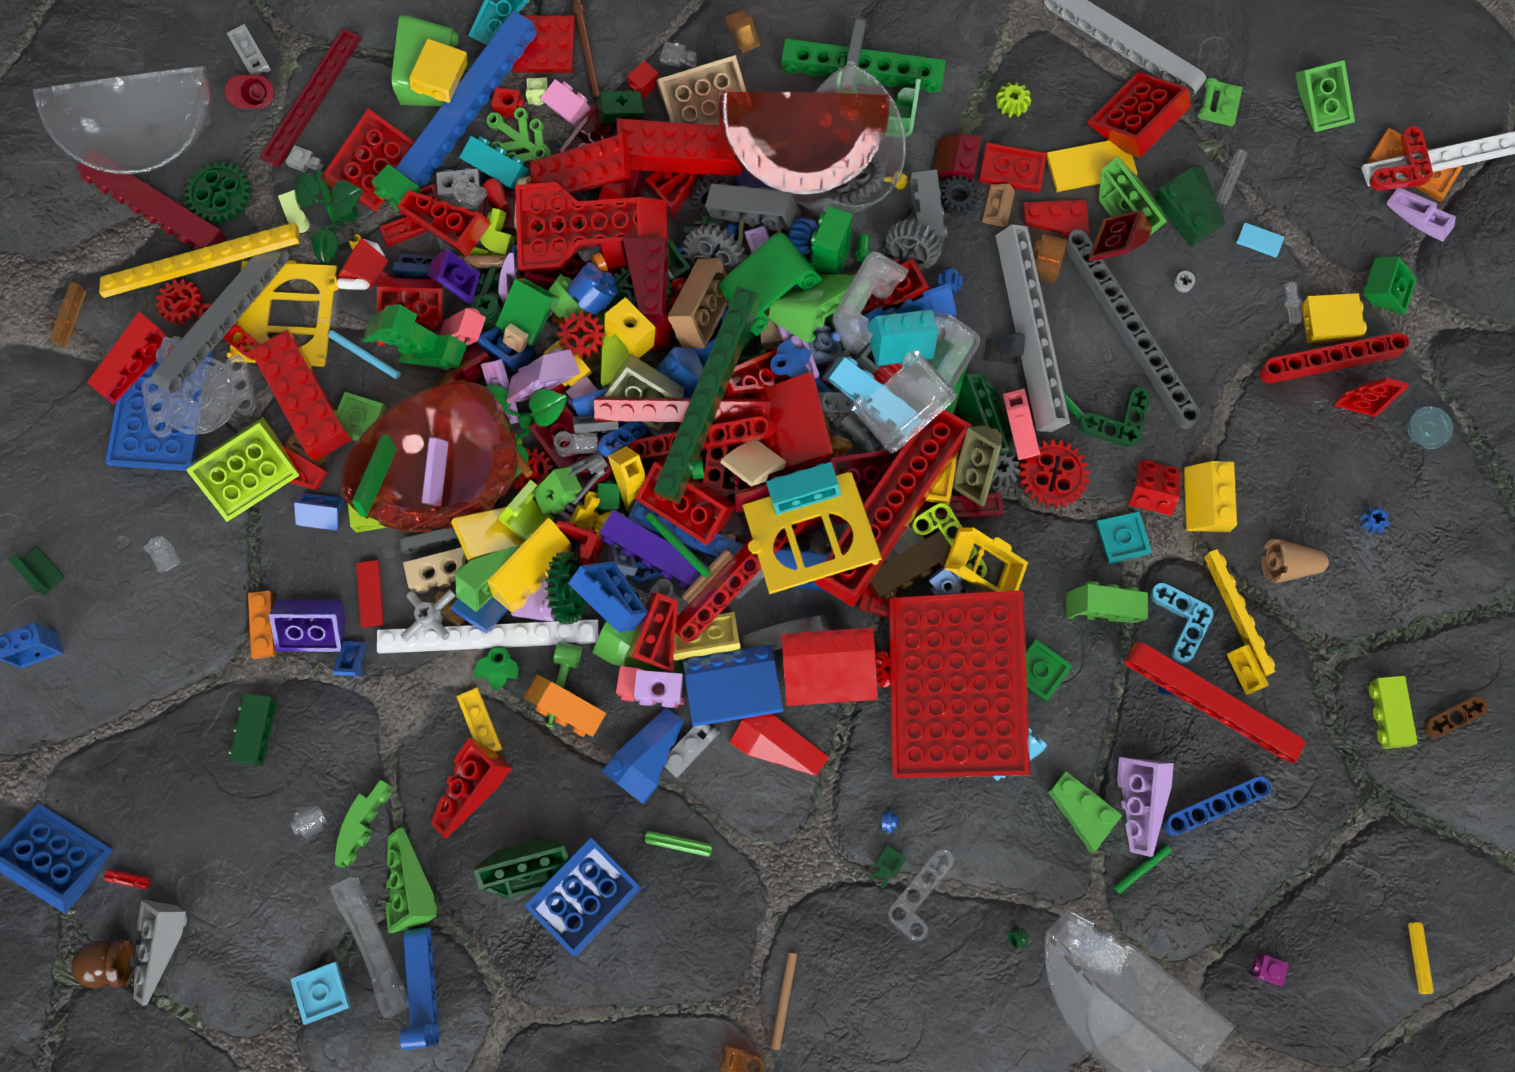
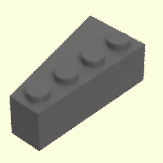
M725 183L711 184L705 205L711 217L738 222L741 219L743 222L757 227L758 223L769 226V230L778 231V228L788 230L787 234H790L789 231L791 230L792 223H794L795 219H799L801 214L792 192L788 190H769L765 187L749 188L745 185L730 186Z

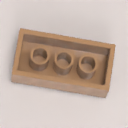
M720 258L698 259L668 314V320L682 348H706L729 302L720 290V283L727 276Z

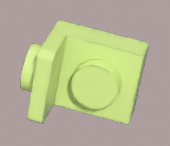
M547 77L527 79L526 97L528 104H544L540 98L548 89Z

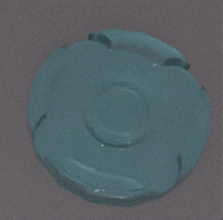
M1433 406L1422 407L1415 411L1407 425L1409 436L1413 442L1424 446L1423 448L1437 449L1445 445L1452 437L1454 430L1449 415L1442 409Z

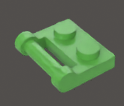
M1215 78L1206 79V92L1198 117L1202 120L1233 127L1243 87L1218 82ZM1214 91L1219 92L1215 112H1212L1210 110Z

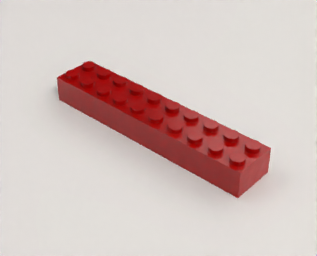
M936 404L931 406L863 505L882 560H879L877 565L869 563L815 580L817 586L850 606H855L963 446L967 429L971 427V424ZM850 525L838 541L842 555L848 552L853 542V530ZM833 550L824 562L835 559Z

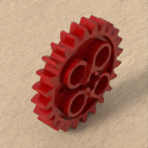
M1054 439L1051 440L1049 445L1044 440L1041 443V447L1038 445L1040 455L1021 460L1025 464H1020L1019 466L1022 472L1019 473L1018 477L1023 478L1020 486H1027L1023 493L1030 492L1029 500L1037 498V505L1045 502L1046 509L1050 504H1053V508L1056 510L1059 503L1065 508L1067 501L1073 505L1075 498L1078 500L1081 498L1080 492L1085 493L1087 488L1084 485H1088L1090 481L1085 478L1089 476L1090 471L1084 470L1087 468L1088 463L1081 462L1085 456L1076 455L1079 450L1078 448L1073 451L1070 450L1071 443L1064 447L1063 440L1058 445H1055ZM1059 457V463L1055 473V476L1057 477L1053 482V491L1050 492L1049 486L1053 476V473L1051 472L1055 466V458ZM1046 458L1051 464L1044 465L1040 459ZM1062 464H1069L1072 470H1065ZM1038 478L1044 479L1045 482H1046V485H1044V486L1039 485V484L1036 482V479H1038ZM1057 484H1065L1067 486V490H1060Z

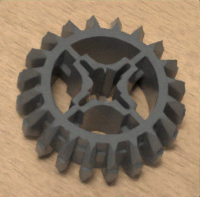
M905 218L904 221L899 220L890 228L886 236L885 247L888 248V253L893 255L892 258L896 256L899 258L900 264L913 258L922 271L923 268L929 269L930 266L937 262L941 254L942 242L940 241V236L935 234L936 230H931L929 225L922 224V221L916 222L914 218L911 221Z

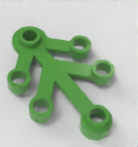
M517 108L514 112V116L519 123L520 134L505 124L504 118L499 113L493 112L488 115L486 122L492 130H501L515 140L506 143L494 141L491 144L493 149L497 145H500V148L505 151L526 148L530 152L520 155L514 152L507 154V157L510 159L515 156L524 162L536 161L551 156L549 147L544 145L542 133L544 125L539 119H533L530 122V128L535 134V145L529 141L528 113L524 108ZM524 112V115L519 118V113ZM494 117H496V118H497L496 122H495V123H491L492 119H493ZM539 123V127L534 129V125ZM543 151V155L538 157V153Z

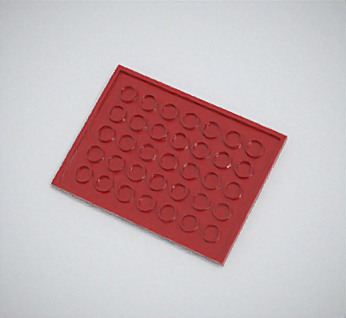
M1024 591L889 598L893 778L1031 776Z

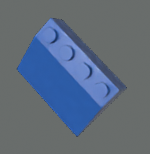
M772 645L683 659L693 727L783 712Z
M38 803L0 841V873L65 914L86 891L111 854L112 849Z
M590 838L524 907L573 957H577L643 888Z

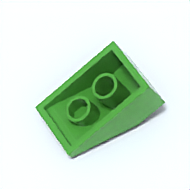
M1345 60L1295 72L1299 94L1313 132L1355 122Z
M516 545L472 559L466 565L460 566L455 573L456 597L473 611L477 612L493 597L487 581L520 546Z

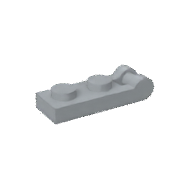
M245 24L227 33L250 75H259L263 72L268 73L271 71ZM260 62V65L253 68V64Z
M709 724L694 726L668 753V761L664 767L674 777L678 778L718 736L720 731L716 727L712 728ZM701 730L707 734L703 740L697 735Z

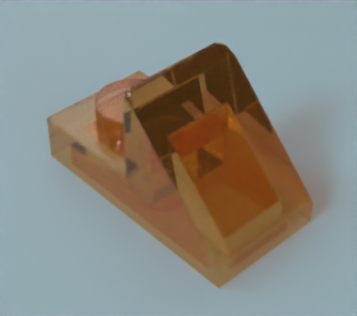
M744 10L725 17V22L742 53L760 46L752 17H747Z

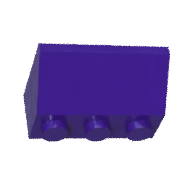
M276 600L269 613L276 651L340 652L344 641L345 628L342 600Z

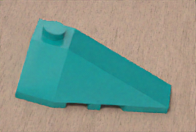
M484 0L468 36L487 46L512 11L519 13L530 0Z

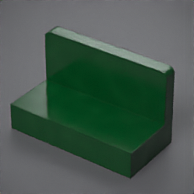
M37 547L24 558L14 554L8 560L28 584L42 595H46L64 579L61 572Z

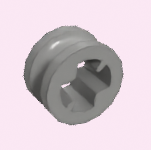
M1182 271L1175 278L1174 286L1180 292H1188L1195 283V277L1189 271ZM1183 278L1186 279L1187 285H1183V281H1181Z

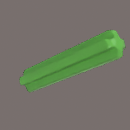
M647 831L645 835V842L647 844L703 856L711 855L712 845L709 843L653 831Z

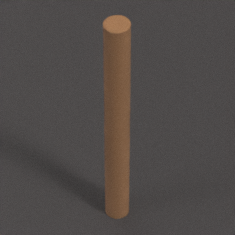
M788 952L771 1044V1049L780 1050L797 959V954Z

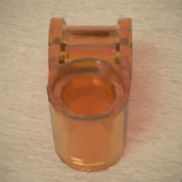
M724 1045L725 1055L723 1063L719 1066L718 1070L723 1072H751L748 1064L751 1060H757L761 1064L760 1072L765 1071L766 1063L761 1056Z

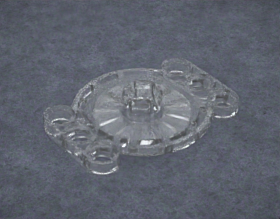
M238 355L231 356L226 364L211 357H206L184 384L173 394L168 393L159 386L157 391L150 393L148 388L153 384L151 377L147 378L142 384L149 428L151 432L160 438L168 436L172 428L185 434L197 435L208 433L225 424L233 415L235 409L242 415H250L256 409L248 364ZM204 362L215 363V366L205 364ZM235 362H242V367L239 370H232V365ZM239 381H246L244 389H236V384ZM202 390L201 394L197 397L199 402H196L193 399V395L197 391ZM243 400H250V406L247 409H240V403ZM155 403H162L160 411L152 412V406ZM159 422H165V429L157 432L156 425Z

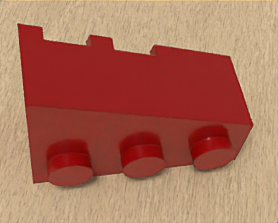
M655 171L645 179L646 189L654 199L667 201V214L673 219L693 191L694 183L697 184V180L701 179L704 174Z
M660 593L650 594L645 607L648 613L636 629L627 656L673 673L677 600Z

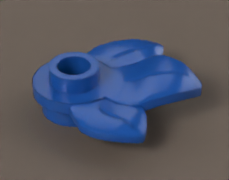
M791 339L781 343L777 349V355L772 358L770 363L772 371L777 375L786 374L791 378L808 373L809 370L805 365L810 360L811 350L803 348L794 349ZM781 363L785 364L784 367H778Z

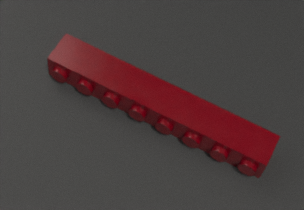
M92 150L87 153L75 168L81 174L80 179L88 185L93 183L104 195L109 193L114 201L120 205L125 203L134 214L139 215L141 213L150 224L155 225L157 223L162 231L168 235L173 233L182 244L187 246L189 243L192 245L193 250L223 243L227 239L220 229Z

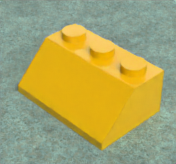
M1211 461L1184 467L1186 531L1231 532L1237 526L1234 462Z

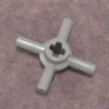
M449 590L436 603L422 602L413 591L409 592L406 597L415 606L414 616L416 621L400 636L407 642L421 628L434 629L443 640H447L450 637V633L441 624V609L456 595Z

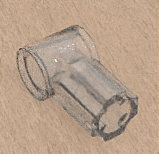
M563 431L554 437L556 452L564 457L571 454L597 453L598 437L597 433L570 434ZM562 441L570 442L569 446L565 448L560 447L559 444Z

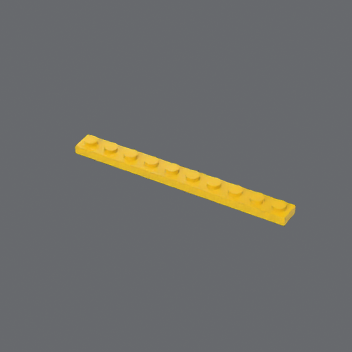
M294 222L100 277L99 293L105 298L298 244L299 227Z

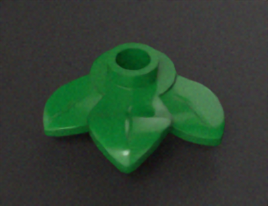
M500 646L492 648L487 657L477 662L474 669V677H487L488 683L494 691L501 689L505 685L507 678L517 679L519 673L517 663L510 659L509 652ZM497 655H503V659L500 662L495 660Z

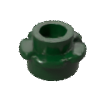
M1014 926L1008 932L1009 941L1014 948L1027 947L1026 942L1029 940V936L1024 928Z

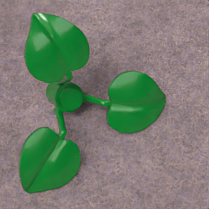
M498 385L483 387L480 391V401L495 421L501 420L505 412L520 418L519 424L524 429V432L512 439L511 443L526 463H528L526 449L522 445L515 443L525 435L530 434L528 427L535 422L539 426H549L554 423L564 409L567 396L549 389H539L532 394L529 401V407L533 412L523 414L507 409L511 404L507 403L508 390ZM500 443L494 455L495 464L499 472L506 479L515 481L522 471Z

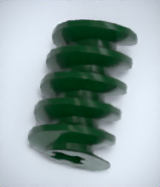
M487 293L477 295L471 303V308L478 310L480 315L486 317L482 329L489 331L496 328L497 326L495 325L501 313L496 297Z

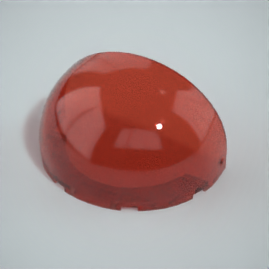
M717 92L718 124L729 153L737 164L751 177L771 188L784 192L816 194L830 191L841 184L847 183L863 171L871 162L879 149L878 146L888 126L890 95L810 92Z
M452 382L417 393L383 414L354 444L342 468L341 496L357 512L352 503L354 495L381 436L389 435L396 448V453L368 516L363 517L375 519L384 527L406 532H431V529L440 527L451 529L453 528L451 521L454 518L489 511L495 506V502L501 496H504L510 488L517 471V444L509 418L492 392L477 383ZM429 438H438L448 442L441 506L422 503Z

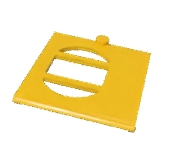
M294 260L287 261L284 267L237 320L236 324L260 344L270 339L269 333H282L287 329L291 334L314 335L301 348L311 366L325 367L329 342L328 333L330 332L335 291H330L326 284L334 283L328 277L334 275L337 278L338 267L297 264ZM242 261L241 270L247 265L249 261ZM303 279L314 284L320 293L274 292V290L286 281ZM275 299L320 302L316 328L268 326L271 301ZM241 332L234 335V342L241 339ZM248 343L245 345L250 351L254 349ZM232 345L230 346V352H227L228 362L256 363L255 359L251 360L245 357Z
M852 473L836 476L841 496L776 515L771 496L743 505L753 538L749 542L748 548L753 554L758 555L769 594L869 563L877 565L878 561L882 560ZM829 514L842 517L850 524L853 530V542L845 555L841 554ZM821 516L835 559L806 568L804 567L792 524ZM783 528L786 530L797 564V570L785 567L774 555V541L777 534Z

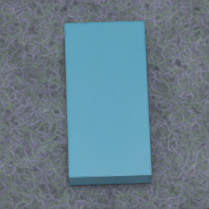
M1244 223L1236 243L1276 258L1284 236Z

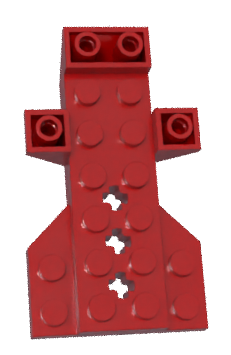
M557 182L515 185L518 270L559 269L568 262L579 248L601 246L607 269L626 268L628 264L623 238L666 237L668 244L667 201L644 197L625 198V183L603 185L599 200L579 202ZM583 221L585 224L582 226L583 228L579 229L577 224ZM560 222H562L564 227L558 230L556 227L557 225L560 226ZM539 224H542L543 229H541L540 232L537 231L536 227H539Z

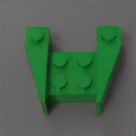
M400 304L386 306L384 311H379L378 316L374 315L370 318L362 341H382L388 345L398 347V351L401 352L398 360L400 363L439 367L445 370L459 368L467 344L452 335L438 336L415 322L417 314Z

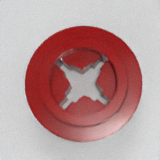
M886 651L878 652L875 654L877 684L880 687H888L891 685L890 654Z

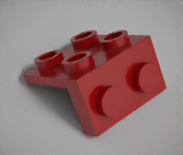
M1139 460L1136 484L1130 497L1129 505L1172 516L1180 498L1181 470L1173 466Z

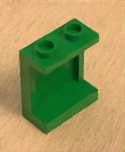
M525 278L515 279L495 326L501 328L502 333L505 334L506 327L513 324L528 334L526 346L540 344L539 334L551 306L557 305L560 297Z

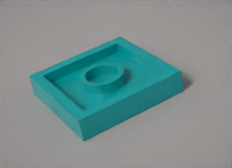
M1140 511L1096 522L1108 564L1147 556L1152 553Z

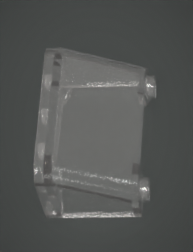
M872 252L867 255L832 317V322L843 347L856 356L873 336L867 330L869 319L861 315L871 294L878 298L889 297L899 282L904 280L909 271L881 253Z
M934 313L938 327L934 358L922 361L914 376L901 372L888 387L926 406L931 407L933 404H936L940 407L945 403L979 347L980 337L974 330L952 315Z
M918 350L907 353L903 358L904 362L901 370L871 396H859L853 402L854 406L851 408L889 453H894L957 397L954 389Z

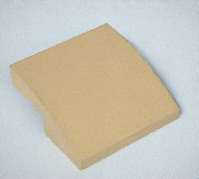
M756 440L744 443L731 451L721 460V464L747 484L754 486L766 482L770 473L783 470L786 461Z

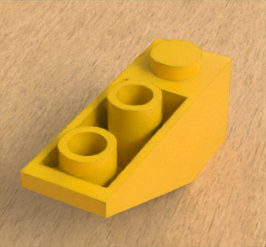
M626 446L609 455L608 459L625 508L629 512L632 510L635 501H637L635 498L645 481V472L639 454Z

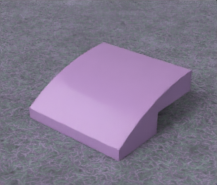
M514 253L508 254L500 274L499 295L503 304H505L514 280L520 278V270H518Z

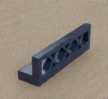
M399 253V260L394 262L393 271L399 279H432L427 275L431 264L426 263L432 261L438 255ZM404 260H413L415 263H404ZM473 267L481 276L482 268Z

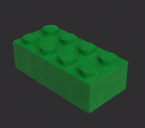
M828 206L826 213H821L818 222L820 227L818 232L814 231L810 250V253H812L810 262H812L811 265L818 274H841L850 250L853 214Z

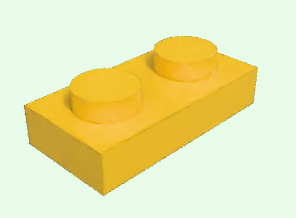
M1249 644L1227 654L1246 695L1269 686Z

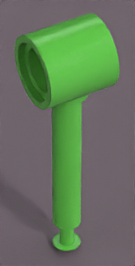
M563 642L557 644L554 663L559 664L560 669L556 685L563 689L569 667L577 668L582 647ZM548 713L550 717L546 726L553 727L552 723L555 716Z

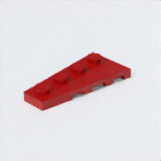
M282 444L300 474L289 483L318 491L328 472Z

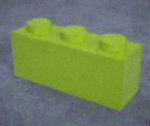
M1405 676L1377 678L1371 681L1369 694L1374 701L1373 716L1378 723L1377 738L1382 745V749L1410 747L1418 744Z

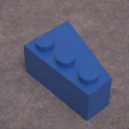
M614 561L580 566L568 583L619 633L635 630L648 613Z

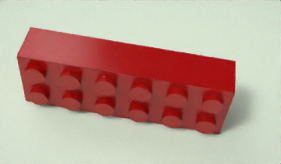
M617 119L616 135L625 134L628 136L630 170L741 176L744 162L743 127Z
M288 329L250 351L305 453L310 458L317 461L352 440L297 339Z

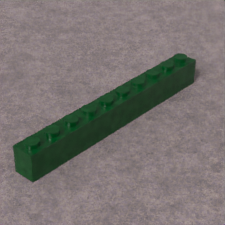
M739 286L735 291L654 488V492L661 498L680 504L762 303L759 294Z

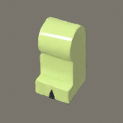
M295 190L279 195L280 203L289 224L296 222L299 227V233L306 232L309 229L310 223L295 199Z

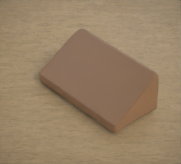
M1010 184L990 185L982 219L983 223L1007 227L1015 190Z

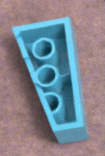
M839 356L824 378L888 430L901 433L917 411L907 405L900 397L890 392L887 386L874 380V376L870 372L857 367L858 363L849 356L847 358Z

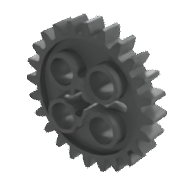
M866 154L862 158L858 155L856 159H853L851 156L848 161L843 159L842 164H834V169L829 168V173L823 174L824 179L820 180L819 191L825 202H829L830 205L836 204L838 207L843 203L845 207L849 202L854 205L856 200L862 202L863 197L869 198L870 192H877L876 187H881V182L885 181V169L879 158L875 159L874 155L868 157ZM848 172H851L853 176V179L857 185L856 189H854L851 184V181L847 175Z
M704 224L699 228L696 226L683 242L685 246L682 250L686 252L683 257L689 259L687 263L692 265V267H694L698 259L720 258L728 275L748 257L746 254H742L745 248L738 246L740 240L734 241V234L727 235L726 228L720 231L719 225L714 229L711 224L707 227Z

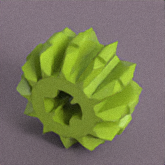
M1008 82L1006 87L1002 86L1000 88L996 101L997 109H1002V115L1009 113L1010 118L1013 114L1019 117L1021 112L1025 113L1027 111L1031 98L1030 91L1025 90V84L1020 87L1018 82L1014 85Z

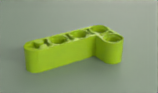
M944 503L930 508L917 516L911 523L912 532L918 536H924L934 529H937L938 532L941 531L951 547L954 539L948 537L947 529L954 527L958 531L959 528H962L951 508ZM937 508H942L946 512L944 520L936 518L935 511ZM918 520H924L927 523L926 531L923 532L917 529L916 523ZM973 545L968 560L974 557L975 560L971 561L974 565L978 556V551ZM981 558L978 565L980 567L978 576L983 578L987 573V567ZM971 563L966 564V568L972 571L973 566Z

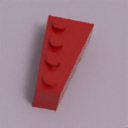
M408 190L397 205V208L405 216L466 257L492 224L482 213L472 212L460 206H453L445 201L434 200L429 196Z
M138 312L87 383L114 405L173 342L154 323Z

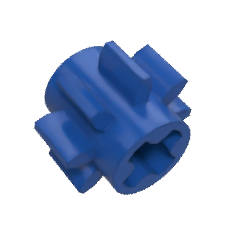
M945 269L943 274H938L937 287L950 283L952 294L954 295L957 293V290H961L963 276H958L959 272L957 270Z
M1380 506L1376 510L1369 507L1366 509V514L1360 516V519L1363 520L1361 528L1367 529L1369 534L1375 530L1379 534L1382 533L1384 527L1390 525V522L1387 521L1389 513L1382 511Z

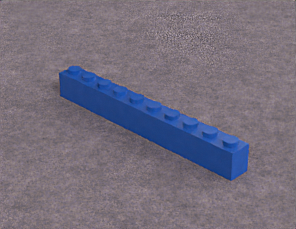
M512 11L460 81L450 103L445 102L396 167L397 171L418 185L419 188L428 184L430 177L441 166L446 155L453 150L457 140L464 135L466 128L476 119L483 105L487 104L495 87L498 88L503 78L512 70L514 63L523 55L525 48L535 39L537 31L531 20Z

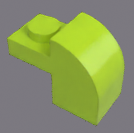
M493 208L487 217L492 224L480 240L488 250L501 255H508L511 253V245H515L517 237L502 233L506 212Z

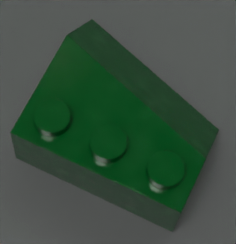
M1204 167L1190 168L1160 187L1154 197L1164 214L1191 247L1225 225Z

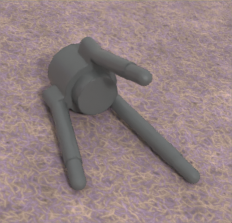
M599 452L567 466L573 470L569 473V476H574L586 468L591 474L596 473L577 495L576 499L572 501L574 505L598 478L605 474L603 469L608 465Z

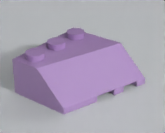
M560 348L555 349L536 359L530 365L518 369L519 372L511 377L507 403L511 404L528 400L539 389L551 390L581 374L571 350L561 351Z

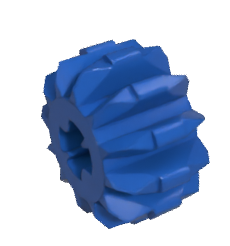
M809 218L795 219L794 223H792L789 239L802 254H811V239L814 231L818 230V225Z

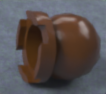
M122 939L115 940L112 944L104 941L87 943L75 953L72 959V975L83 987L97 989L108 984L113 988L126 987L134 973V970H129L130 958H135L133 946L130 941Z

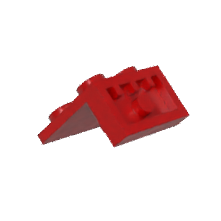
M565 520L564 523L558 521L556 526L570 541L581 544L579 554L583 564H597L603 550L597 532L590 528H585V530L577 528V525Z

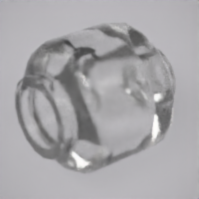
M308 805L293 813V822L290 825L295 836L300 834L302 838L307 839L321 832L324 829L323 824L327 822L319 807L315 808L313 805Z

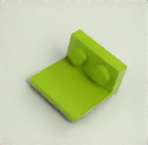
M532 480L527 483L497 518L524 542L547 518L552 521L555 519L550 513L543 514L538 503L532 499L535 496L532 491L537 487Z

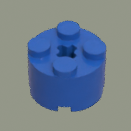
M589 262L580 270L567 288L571 298L575 296L579 300L577 304L592 314L603 313L618 294L617 287L614 284V276L608 272L603 273L594 264Z

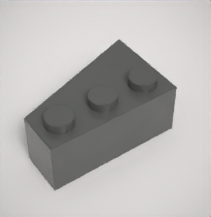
M937 169L912 172L909 197L913 218L916 222L922 221V224L929 225L931 230H936L935 234L940 236V241L943 245L944 237H947L946 224L943 225L944 209L941 206V191L938 183Z

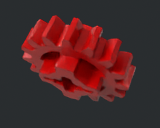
M182 279L179 284L176 280H173V285L170 286L166 283L165 290L159 289L162 295L156 296L159 303H156L155 306L159 309L158 313L167 322L172 321L177 325L180 320L184 325L186 324V319L193 321L192 316L194 314L198 315L197 309L202 306L200 301L204 299L200 295V290L192 282L187 283Z
M580 311L577 317L574 313H571L572 319L569 320L565 317L566 324L559 325L563 331L557 333L559 338H563L559 341L560 346L566 345L563 350H571L573 357L578 354L580 360H582L583 355L587 354L591 358L590 352L599 353L597 346L603 347L604 345L600 340L605 338V334L600 332L604 329L603 325H598V318L592 320L591 313L586 317L583 311ZM577 323V325L574 328L570 329L572 325ZM586 323L590 324L595 329V331H593V329H588L586 327ZM583 331L585 335H583L582 339H579L578 335ZM568 340L574 341L577 348L571 346Z
M526 448L528 453L527 464L533 473L531 476L526 477L522 472L515 481H509L512 486H515L516 491H521L530 480L538 487L550 472L555 470L551 465L553 463L552 460L547 458L545 452L540 454V451L535 448L532 453L529 448Z

